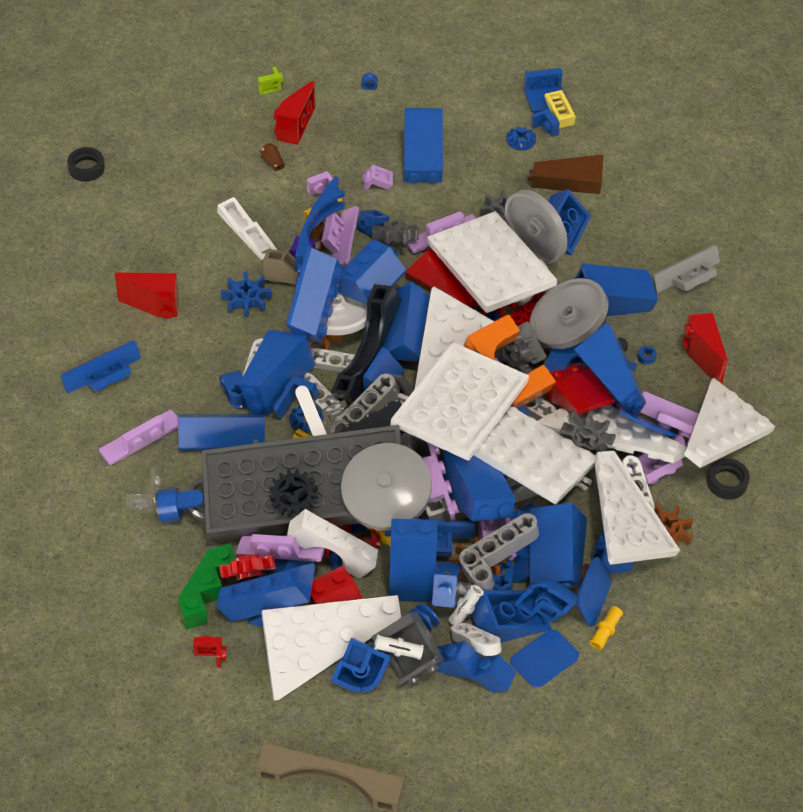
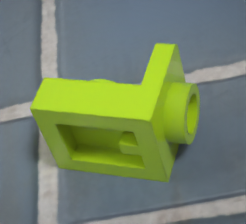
M276 66L272 67V74L258 77L260 95L282 90L281 83H284V79Z

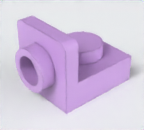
M372 164L369 170H366L362 176L364 189L368 190L374 184L390 190L393 186V172Z
M328 171L307 178V192L310 196L321 194L333 179Z

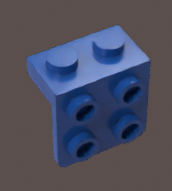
M561 68L525 72L524 91L533 113L549 109L544 97L545 94L562 90L563 72Z

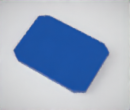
M624 410L619 412L646 428L674 438L678 436L651 420Z
M599 557L591 560L576 600V606L588 626L591 627L596 624L611 587V577Z
M548 630L514 654L510 664L532 687H542L578 660L579 652L557 630Z

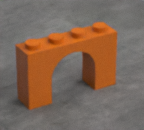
M508 314L468 335L463 345L467 349L495 360V351L515 341L520 330ZM545 365L527 373L529 375L528 383L510 406L518 409L552 389L556 381Z

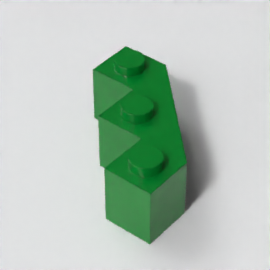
M230 543L208 549L179 595V612L186 630L208 624L207 611L204 604L218 600L220 588H222L220 580L224 579L221 578L219 566L231 564V561L236 559Z

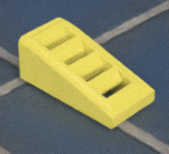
M563 91L545 94L544 97L549 110L560 122L559 128L574 125L576 116Z

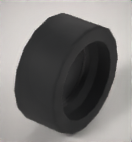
M78 148L68 156V170L70 176L75 180L89 182L98 179L104 173L103 155L95 148ZM82 160L97 162L95 166L88 169H80L75 166Z
M727 458L715 461L709 470L707 478L708 488L719 498L726 500L737 499L747 490L750 479L749 470L738 460ZM721 471H729L738 475L741 483L737 486H726L718 482L715 477Z

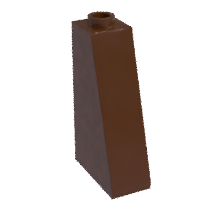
M604 155L534 162L533 170H529L528 181H532L531 188L560 191L569 189L571 192L600 194Z

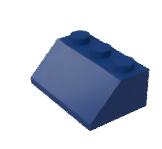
M566 189L551 195L548 202L557 211L566 230L567 250L565 254L572 255L591 215L570 190Z
M372 239L343 269V276L338 282V292L367 306V301L374 284L393 287L406 273V269L389 246Z

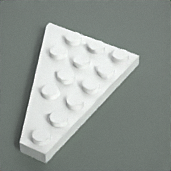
M433 287L431 289L415 389L453 342L464 347L463 344L468 335L494 321Z
M713 378L705 394L684 455L701 468L770 434L774 430L775 425L769 422L768 418L755 411L750 404L740 399L735 392L730 391Z
M611 404L591 410L594 412L592 417L595 421L597 420L602 423L605 420H609L610 425L605 432L616 435L613 445L606 444L607 448H614L632 454L635 450L647 453L649 458L661 459L670 463H675L685 457L684 453L687 447L660 432L646 428L619 413L620 410L614 408ZM563 407L537 421L563 437H570L569 434H562L560 432L564 422L571 424L568 422L571 411ZM588 412L579 414L578 416L582 419L586 418Z
M615 451L597 452L595 455V470L610 565L676 556L680 549Z
M398 595L262 610L273 701H279L343 658L351 638L365 643L374 634L399 620L401 613Z

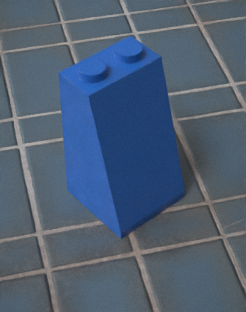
M405 108L404 182L413 184L418 182L442 183L443 108Z
M582 264L574 278L590 279L602 287L607 295L609 304L606 317L651 312L658 301V296L653 287V280L650 277L649 271L645 269Z
M606 323L574 350L626 412L637 414L647 402L619 338L611 326Z
M268 330L239 382L249 412L269 415L274 409L276 400L280 399L287 382L291 381L294 375L303 379L315 366L316 363L306 334Z
M444 450L443 464L446 473L442 474L444 481L449 480L452 490L449 496L455 500L471 521L512 518L515 496L502 472L474 455L468 461Z
M573 503L530 508V514L536 517L539 528L538 538L530 543V584L538 579H549L562 584L569 590H573L574 587H581L587 517Z
M391 519L389 596L398 595V600L404 602H432L434 573L436 570L437 520Z

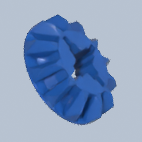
M517 126L516 129L511 128L510 132L507 133L506 141L514 149L527 150L535 145L536 134L533 133L532 129L527 130L526 126L524 128Z
M299 404L298 408H293L292 413L289 415L290 424L295 430L301 429L309 433L311 432L307 420L304 422L303 417L305 415ZM315 406L321 419V422L323 423L322 411L318 410L317 406Z

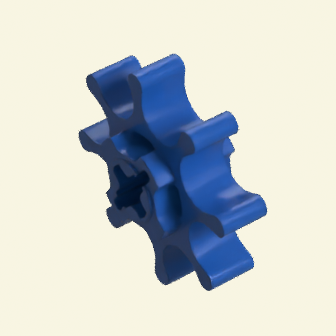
M244 272V279L242 281L236 282L231 277L227 278L228 288L231 289L221 290V300H232L227 303L228 312L241 307L244 309V316L248 317L251 307H258L261 311L266 310L265 301L261 299H271L272 290L271 288L262 289L265 286V278L263 276L256 281H250L248 279V272Z

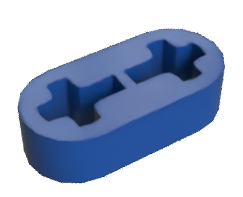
M509 560L506 563H497L500 565V572H503V569L506 570L505 574L501 573L500 576H496L493 573V590H513L515 577L513 563Z

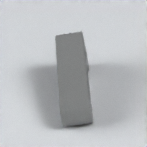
M390 374L380 375L333 423L331 427L332 433L346 429L345 427L349 423L359 422L368 413L377 412L383 409L387 403L393 401L400 391L394 377ZM376 399L374 404H369L372 400ZM357 415H362L359 419L355 420Z
M529 513L523 514L460 553L459 560L462 571L472 585H477L482 590L493 589L494 580L490 567L538 538L539 528L536 517ZM480 578H487L486 580L479 581Z

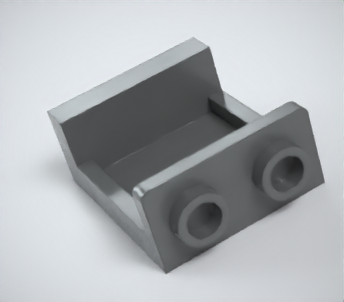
M418 612L408 613L372 636L374 642L377 635L393 639L403 638V641L423 645V653L420 660L403 655L397 657L394 656V653L388 652L392 655L391 662L401 678L397 681L399 685L407 683L408 686L415 684L421 680L420 675L425 672L427 675L439 669L438 664L444 661ZM389 644V646H392V647H397V648H401V649L408 650V648L399 647V646H395V645Z

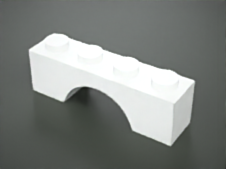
M305 509L290 521L287 536L295 537L298 545L304 549L322 547L336 552L342 558V565L348 573L356 578H362L376 567L378 549Z

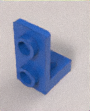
M294 375L291 381L285 385L280 399H277L274 404L273 411L276 417L281 420L296 398L295 391L299 386H306L311 398L316 401L320 395L316 384Z

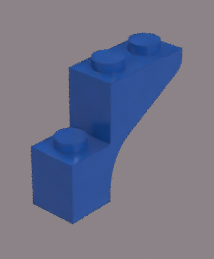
M466 641L437 647L444 659L443 662L438 664L439 669L436 670L437 672L474 680L493 693L509 690L517 671L500 655L482 658Z

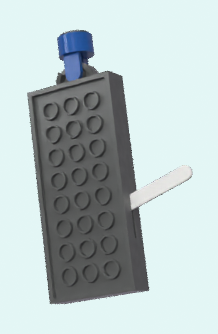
M299 386L295 393L313 436L202 450L203 478L192 482L188 491L179 492L178 488L158 490L155 495L158 519L162 523L181 521L183 512L189 511L194 518L206 521V534L211 542L241 539L242 536H252V534L274 535L288 533L289 523L297 515L293 513L291 518L288 517L287 512L280 515L279 509L275 510L272 505L273 502L270 501L269 496L272 493H270L269 487H275L272 480H279L280 472L285 476L287 475V469H290L291 473H295L296 469H299L301 475L305 471L308 472L309 478L313 477L315 480L314 484H317L318 491L315 493H317L319 498L313 500L315 507L309 506L308 511L335 526L360 524L351 516L343 501L341 493L343 473L352 458L367 447L381 443L403 445L399 425L326 434L308 388L306 386Z

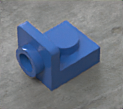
M549 109L532 115L531 127L533 129L542 126L543 130L546 133L549 132L552 137L559 135L560 122Z
M376 209L360 211L357 230L371 236L372 225L380 226L383 222H389L390 216Z

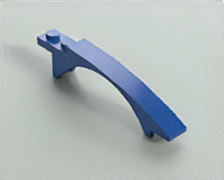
M334 177L325 187L311 208L303 226L295 255L298 276L301 274L308 247L312 248L309 243V237L314 228L324 218L345 208V202H338V199L343 198L345 195V190H339V177ZM297 278V280H296V288H297V284H298L299 278Z

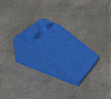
M483 590V595L477 601L475 610L471 613L476 627L499 637L501 643L552 629L548 619L536 612L532 617L513 605L524 590Z

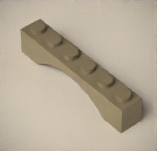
M268 249L263 259V277L271 282H284L296 285V280L300 277L298 276V270H296V258L287 251Z
M264 743L256 766V778L278 784L302 777H322L336 780L360 793L372 808L386 812H397L404 790L405 778H401L397 774L378 772L371 767L362 768L354 766L347 761H334L327 756L307 754L300 749H287L276 743Z

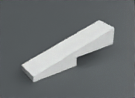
M235 197L217 206V213L260 260H263L266 254L261 252L267 249L277 250L259 224L252 222Z

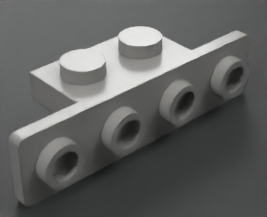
M716 245L709 246L653 274L652 279L655 291L659 293L671 286L689 291L695 286L708 282L709 279L717 276L716 268L711 266L720 262L718 247Z

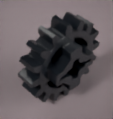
M287 469V475L284 476L280 472V479L272 480L275 487H269L270 493H272L269 498L273 502L274 509H279L280 515L287 512L288 517L291 518L293 513L298 515L303 510H308L309 506L315 507L313 500L319 498L317 493H315L318 491L317 484H314V478H309L308 472L305 471L301 475L299 469H296L295 473H291L290 469Z

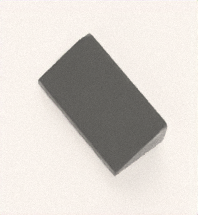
M527 321L519 325L522 327L521 336L523 339L533 338V341L529 343V351L537 355V359L531 361L532 364L545 362L547 356L530 323Z

